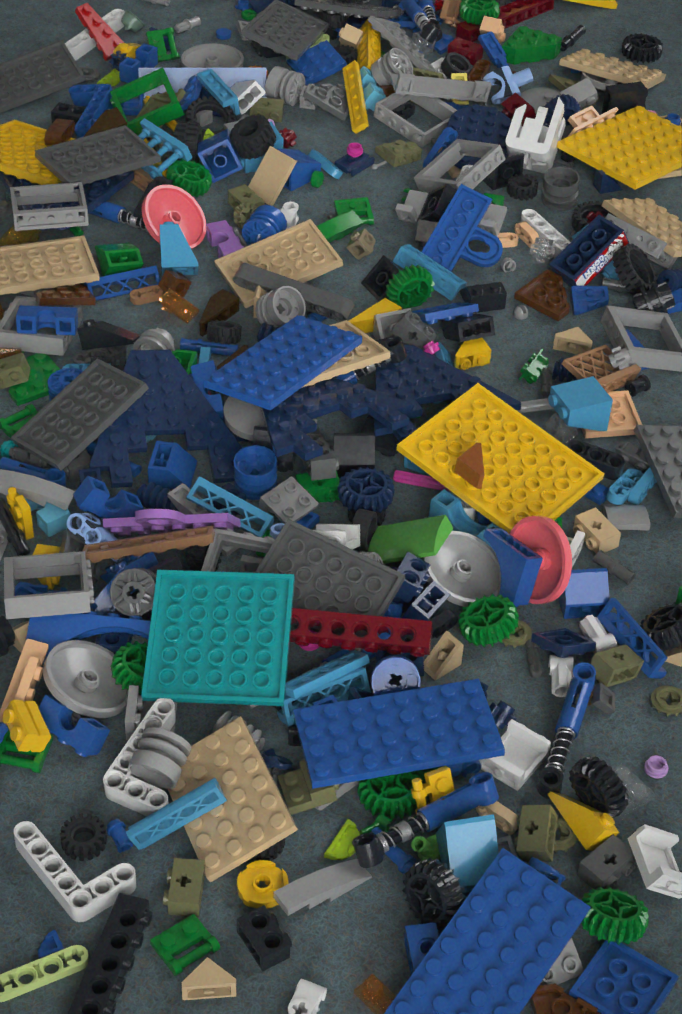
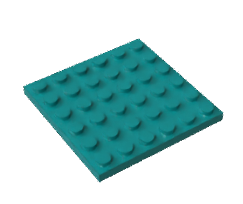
M157 570L141 695L142 701H156L160 698H167L173 700V702L284 706L295 584L294 574Z

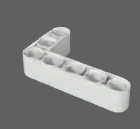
M160 698L154 702L103 777L105 795L109 800L145 816H149L168 805V795L162 789L136 778L130 773L128 768L124 767L129 765L134 751L140 750L138 742L142 739V733L145 728L158 727L168 731L171 730L176 722L173 700Z
M23 821L15 826L14 839L17 850L74 921L85 922L114 905L119 893L130 895L135 891L136 873L135 868L131 864H118L83 885L35 824Z

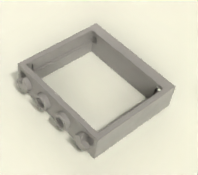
M393 93L376 103L374 117L411 142L424 147L431 142V138L440 136L442 131L448 127L451 115L457 110L438 97H416ZM412 100L443 122L423 132L391 110Z
M456 139L414 177L418 189L426 193L447 183L456 190H458L461 184L474 189L505 160V156L501 146L498 144ZM464 156L481 158L458 180L441 179Z
M82 182L10 187L15 231L89 226L88 209ZM78 201L79 206L18 211V205Z
M16 296L13 302H10L8 310L4 312V317L0 320V349L64 356L74 335L24 334L11 330L16 321V314L20 305L39 306L34 297ZM48 305V307L78 308L79 327L83 318L82 305Z
M606 306L601 323L614 348L620 346L621 349L627 348L632 361L628 362L629 366L637 364L639 367L682 372V339L668 313ZM624 326L659 329L669 351L634 347Z
M215 528L214 542L209 545L201 571H215L223 544L267 553L275 539L268 536L264 538L256 537L249 532L237 533L229 528L227 530Z
M85 551L4 557L6 619L89 613L90 604L94 603L91 563L90 560H86ZM80 574V591L15 596V580Z

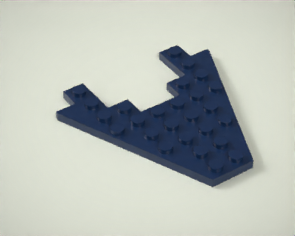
M0 171V180L9 193L10 187L40 185L30 183V181L25 179H18L16 176L7 175ZM134 171L124 172L107 179H100L90 184H83L88 214L103 202L110 200L112 195L134 179ZM78 201L18 205L20 210L75 207L79 206ZM71 227L49 228V229L65 230V229H69V228H71Z
M404 345L407 357L402 362H388L387 364L384 362L381 364V367H376L375 391L412 403V411L404 414L408 418L422 416L423 409L420 406L421 404L449 399L455 401L477 383L515 410H521L520 401L480 381L479 377L471 376L414 345ZM374 418L375 436L393 433L397 440L401 442L417 430L410 419L408 426L391 431Z
M131 350L123 372L145 382L149 389L100 434L89 469L100 467V471H109L111 488L132 487L133 479L128 453L147 452V435L184 434L187 451L207 450L213 483L233 482V460L235 454L242 447L171 350Z
M333 377L330 380H323L314 385L300 388L272 410L262 407L260 409L275 456L279 457L295 452L303 460L307 461L323 455V447L306 435L317 431V423L312 419L338 410L351 419L368 413L393 431L409 425V418L404 414L412 411V403L365 388L363 384H352Z

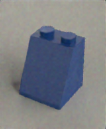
M228 129L198 143L197 154L205 169L210 170L212 183L243 169L240 156L230 140Z
M277 149L297 161L284 185L286 189L293 191L311 182L312 173L315 170L321 171V163L303 152L293 149Z

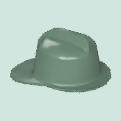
M125 9L121 20L125 26V31L137 32L142 27H145L144 23L137 16Z

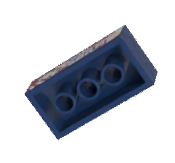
M598 215L549 265L552 271L562 276L563 282L570 287L587 286L612 261L613 254L629 244V241L622 228Z

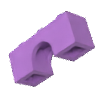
M226 220L206 224V238L212 247L218 246V258L244 248L240 243L239 237L234 234L233 227L229 226Z

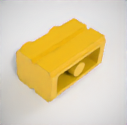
M14 699L10 701L3 712L2 719L8 726L11 740L15 742L18 751L28 752L31 750V752H42L51 739V734L36 702L27 700L23 702V700Z

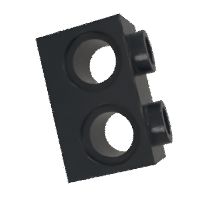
M59 102L51 111L52 123L56 119L74 120L76 125L86 107Z
M264 905L237 918V933L262 972L290 958L291 939L286 932L283 933L281 931L274 913H269Z

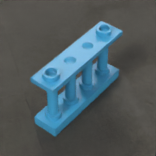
M145 118L140 122L143 129L138 137L142 140L146 137L152 138L147 143L151 148L157 144L163 145L157 151L161 157L167 151L173 152L157 168L153 165L141 167L153 180L156 177H163L162 172L178 158H182L187 162L192 159L187 145Z

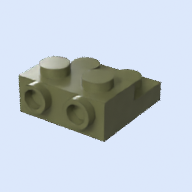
M397 140L376 146L375 153L386 160L391 166L398 167L421 160L422 148L414 142L406 143L403 140Z
M305 760L299 762L300 769L277 776L291 815L337 801L335 790L339 789L338 784L312 789Z

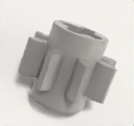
M620 346L611 349L612 354L608 356L613 368L619 367L622 370L629 367L628 362L632 361L627 348L621 349Z

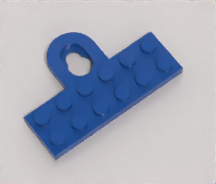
M461 184L421 252L450 272L453 271L460 258L479 267H491L498 263L503 252L501 241L495 235L478 227L493 199ZM472 240H480L489 246L490 251L487 253L472 251L468 243Z

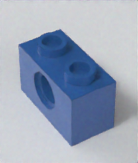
M436 923L405 926L404 944L411 975L425 957L423 953H428L441 934L438 933Z

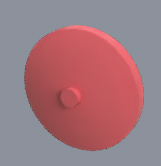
M160 185L153 188L145 196L142 203V218L148 232L159 244L160 224L164 222H174V224L179 225L191 250L203 241L206 234V219L200 205L188 192L177 186Z
M545 516L523 518L513 527L510 535L543 558L529 603L545 604L553 602L562 595L570 580L572 554L569 541L562 528L554 520Z

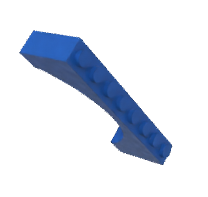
M93 611L84 614L30 617L26 640L31 639L48 644L49 649L45 657L46 660L49 652L62 642L83 640L103 633H128L148 640L151 621L143 620L139 616H129V619L120 618V615L113 613L101 616Z

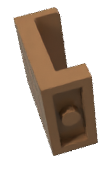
M444 0L440 18L450 27L457 28V24L461 23L457 20L462 0Z

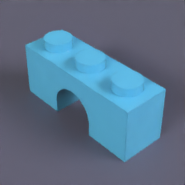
M363 66L360 69L366 110L375 111L376 103L386 98L383 89L376 86L377 82L372 75V71Z
M25 498L31 511L38 510L36 511L37 525L48 537L68 528L67 519L71 515L68 508L63 510L48 502L43 507Z

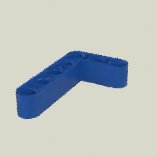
M110 84L74 85L69 88L68 91L73 104L81 107L87 106L75 125L74 131L77 139L83 137L91 128L92 119H98L102 113L113 107L110 98H112L110 93L112 87Z

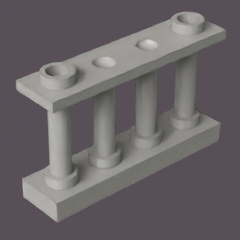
M609 213L605 218L625 231L629 244H634V246L636 245L639 249L643 250V254L647 255L648 260L650 259V261L668 270L672 268L678 257H672L663 251L667 245L666 242Z

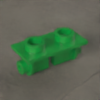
M541 349L538 354L533 353L527 361L530 365L526 363L520 370L522 375L518 380H521L523 377L529 384L537 381L542 374V369L549 365V359L541 355L544 349Z

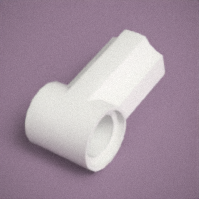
M588 615L580 621L579 627L584 636L596 642L594 654L598 651L601 652L617 647L614 635L612 633L607 634L597 617Z
M549 655L548 667H550L549 675H551L552 694L556 697H565L573 673V656L561 658L556 655Z

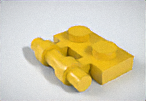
M10 487L6 496L7 503L10 505L9 510L18 528L23 531L25 539H31L34 537L31 508L23 495H19L16 488Z
M443 766L425 773L426 783L422 784L421 778L412 780L413 788L411 793L417 804L416 814L418 809L428 805L425 799L427 794L429 795L430 803L455 790L449 767Z

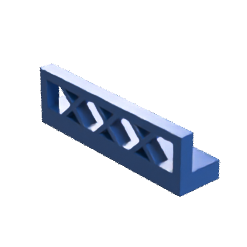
M156 265L99 277V281L85 282L84 285L92 294V289L102 288L105 290L101 296L95 297L96 301L130 294L132 290L143 288L140 287L142 284L144 287L152 286L144 281L145 278L155 276L156 284L153 285H158L160 276ZM136 280L140 282L139 286L134 289L126 285L130 281ZM116 284L123 286L120 292H114L109 287Z
M611 598L597 618L608 632L614 635L620 646L626 644L644 660L641 670L648 678H663L667 672L662 665L668 657L618 600ZM613 607L617 610V614L610 612ZM624 622H628L630 624V629L624 624ZM637 637H641L643 639V644L638 640ZM650 652H654L659 658L656 660Z

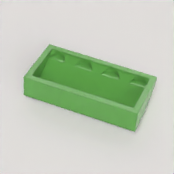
M446 515L378 526L371 539L368 552L379 554L383 564L402 561L407 552L418 558L435 556L452 532L453 526Z

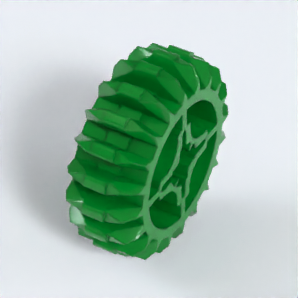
M462 0L459 6L460 17L467 21V23L479 25L482 23L484 16L498 18L500 6L496 0Z
M183 159L176 160L169 166L166 172V179L172 180L173 186H177L197 198L199 195L203 196L204 193H207L212 184L210 170L205 169V166H201L200 162L196 163L194 160L188 162Z
M412 264L409 268L405 266L404 270H399L397 274H393V279H389V284L386 286V295L388 300L403 309L422 305V303L427 302V298L432 297L431 292L434 291L433 286L435 284L432 275L426 268Z
M484 594L483 598H476L474 602H468V607H463V612L459 614L460 618L458 620V625L464 639L469 644L473 643L476 647L481 644L484 648L488 644L492 646L497 642L502 644V640L509 639L510 634H515V628L519 627V614L513 602L508 597L504 598L502 595L496 597L494 594H491L490 597H486Z
M135 641L133 644L128 642L125 646H121L116 654H114L111 663L112 678L116 680V685H122V690H129V685L139 686V695H142L148 647L146 642L140 644L138 641Z
M416 771L360 780L358 781L357 789L360 804H364L365 811L371 810L373 816L378 814V812L383 815H390L392 820L395 815H398L402 820L404 813L411 816L413 809H417L416 800L413 799L411 793L413 788L412 780L421 778V776L417 775Z
M598 887L597 890L590 889L589 893H584L581 901L589 905L591 909L581 924L582 929L589 931V935H596L598 940L604 939L608 943L612 941L618 945L621 942L625 944H630L631 941L637 942L639 938L643 937L648 927L649 914L648 908L644 906V902L637 900L636 895H629L628 891L622 892L618 888L614 890L610 887L606 889Z

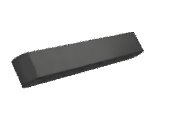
M242 263L233 277L235 284L254 292L258 285L267 293L282 286L296 288L305 300L306 310L339 322L347 320L355 306L346 297L248 263Z

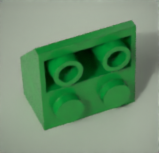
M131 243L95 245L103 276L141 269L144 264L139 248Z

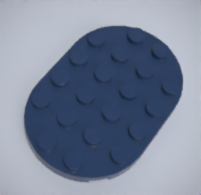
M475 104L461 108L451 115L448 127L457 131V139L498 144L501 146L505 158L508 157L506 137L511 120L505 114L494 107ZM464 156L454 166L462 169L465 165H474L481 158Z

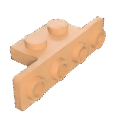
M590 106L570 116L568 122L574 129L568 137L586 128H592L598 123H603L607 119L616 117L615 114L619 109L615 107L599 115L594 107Z
M31 639L26 640L0 709V722H3V712L13 699L23 700V702L26 700L33 701L35 695L34 687L36 682L40 681L43 673L42 665L49 649L48 644Z

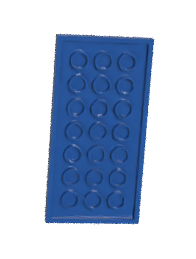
M297 315L205 378L203 385L205 388L267 410H272L362 344V336L354 334L352 331L338 329L336 326H329L320 321H313L304 316Z
M479 679L293 709V716L312 789L505 755L503 742Z
M502 848L384 1014H521L591 907Z

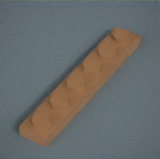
M212 525L84 545L83 551H85L86 560H90L91 563H97L109 558L117 560L129 555L142 556L149 552L162 553L168 549L176 548L183 550L189 546H207L214 542L215 531Z

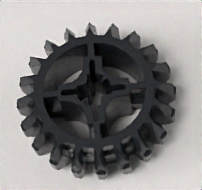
M635 33L634 35L626 36L622 42L621 50L623 56H626L627 59L631 58V61L636 60L637 63L642 61L644 64L645 61L650 63V61L655 62V60L661 58L663 43L657 37H653V35Z
M674 602L672 605L666 604L655 611L652 610V613L646 615L645 619L640 622V627L663 652L665 650L671 651L673 648H679L682 645V603L677 604Z
M589 755L577 761L569 771L571 787L575 790V795L579 797L580 802L603 813H607L612 818L619 816L629 804V795L626 793L627 788L622 784L623 780L618 777V773L612 770V766H608L604 760L600 761L598 757Z
M429 858L413 864L405 873L406 878L403 880L405 888L402 891L407 894L405 901L409 902L411 906L409 910L415 912V918H420L422 924L436 923L439 930L444 929L467 897L462 893L465 887L460 886L459 878H456L453 874L454 869L449 870L446 862L440 863L438 859L432 860Z

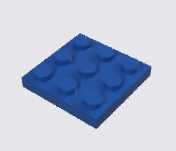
M327 40L309 48L298 60H286L288 66L293 71L304 75L306 86L309 83L314 84L342 70L347 65L346 61Z
M456 302L414 310L412 312L416 313L422 322L434 324L438 323V320L456 319L455 316H473V312H478L479 308L478 304Z
M605 940L569 991V995L575 999L579 997L598 1009L597 1012L600 1014H656L674 988L679 976L623 943L618 945L616 942L610 941L608 943Z

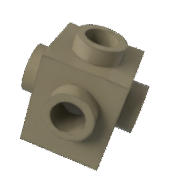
M364 228L359 232L355 231L350 236V241L346 248L356 259H361L372 253L376 240Z

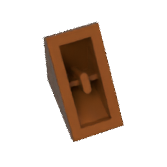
M476 443L459 456L455 467V472L477 489L482 488L484 479L481 443Z

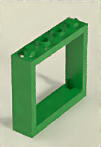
M163 67L110 91L112 96L110 101L113 108H118L127 122V127L137 136L142 132L143 128L140 122L144 118L159 127L184 115ZM164 84L171 103L128 122L121 103Z

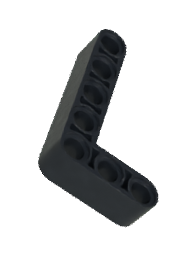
M572 440L568 443V448L602 471L604 478L617 480L622 476L625 459L622 455L580 440Z

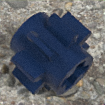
M119 50L116 51V54H111L112 59L109 63L112 64V69L118 68L119 71V62L121 63L127 58V53L121 54Z
M500 700L498 705L492 702L489 706L495 724L503 730L505 725L508 726V722L511 719L516 721L517 718L513 715L515 709L504 701Z

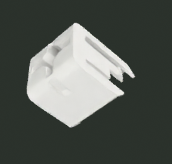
M559 97L549 127L543 126L548 108L539 106L535 119L526 117L523 127L521 122L527 105L525 104L515 110L506 137V148L508 157L524 154L523 169L545 173L548 169L552 168L558 151L557 142L561 140L565 129V119L563 117L564 104Z

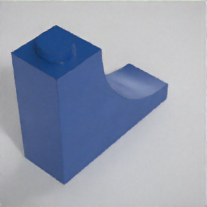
M502 528L485 529L483 537L494 549L500 566L501 586L499 595H502L504 598L508 597L516 607L528 605L543 558Z

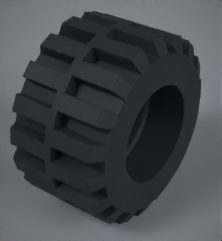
M254 114L241 119L234 125V128L231 129L230 140L240 157L251 160L252 158L256 159L263 156L270 146H274L276 134L265 116L259 114L255 116Z
M178 121L173 137L188 146L192 155V159L189 161L194 160V162L198 163L200 160L197 154L198 143L202 141L200 123Z

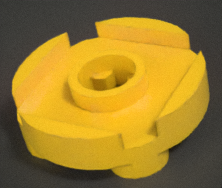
M258 860L251 862L237 877L238 895L248 907L256 909L263 905L266 909L275 907L279 904L273 898L274 891L288 884V876L283 868L281 870L276 867V863L272 861ZM260 881H265V884L269 885L265 888L258 887Z

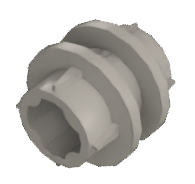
M158 327L156 329H147L135 341L133 350H171L172 352L175 350L174 339L164 329Z

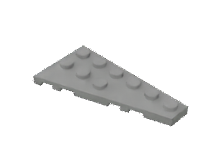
M369 17L368 21L372 24L371 27L379 31L381 37L389 40L392 47L402 50L408 56L413 66L423 70L436 71L431 63L424 59V54L418 52L419 48L413 40L405 35V30L400 29L401 25L399 23L379 17Z

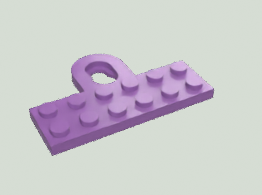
M144 509L135 511V517L103 519V528L110 530V533L123 537L131 536V533L147 536L151 535V532H159L160 534L212 525L214 529L222 530L240 528V519L229 513L185 515L179 511L169 509Z

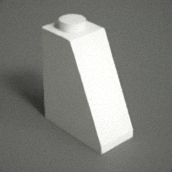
M255 80L237 82L230 88L238 97L239 109L242 115L266 93Z

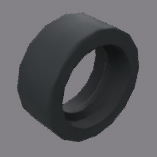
M451 52L447 54L441 63V70L449 79H451V73H467L468 77L472 66L464 56Z
M358 509L352 521V524H360V546L355 549L368 551L371 539L377 529V514L374 511Z

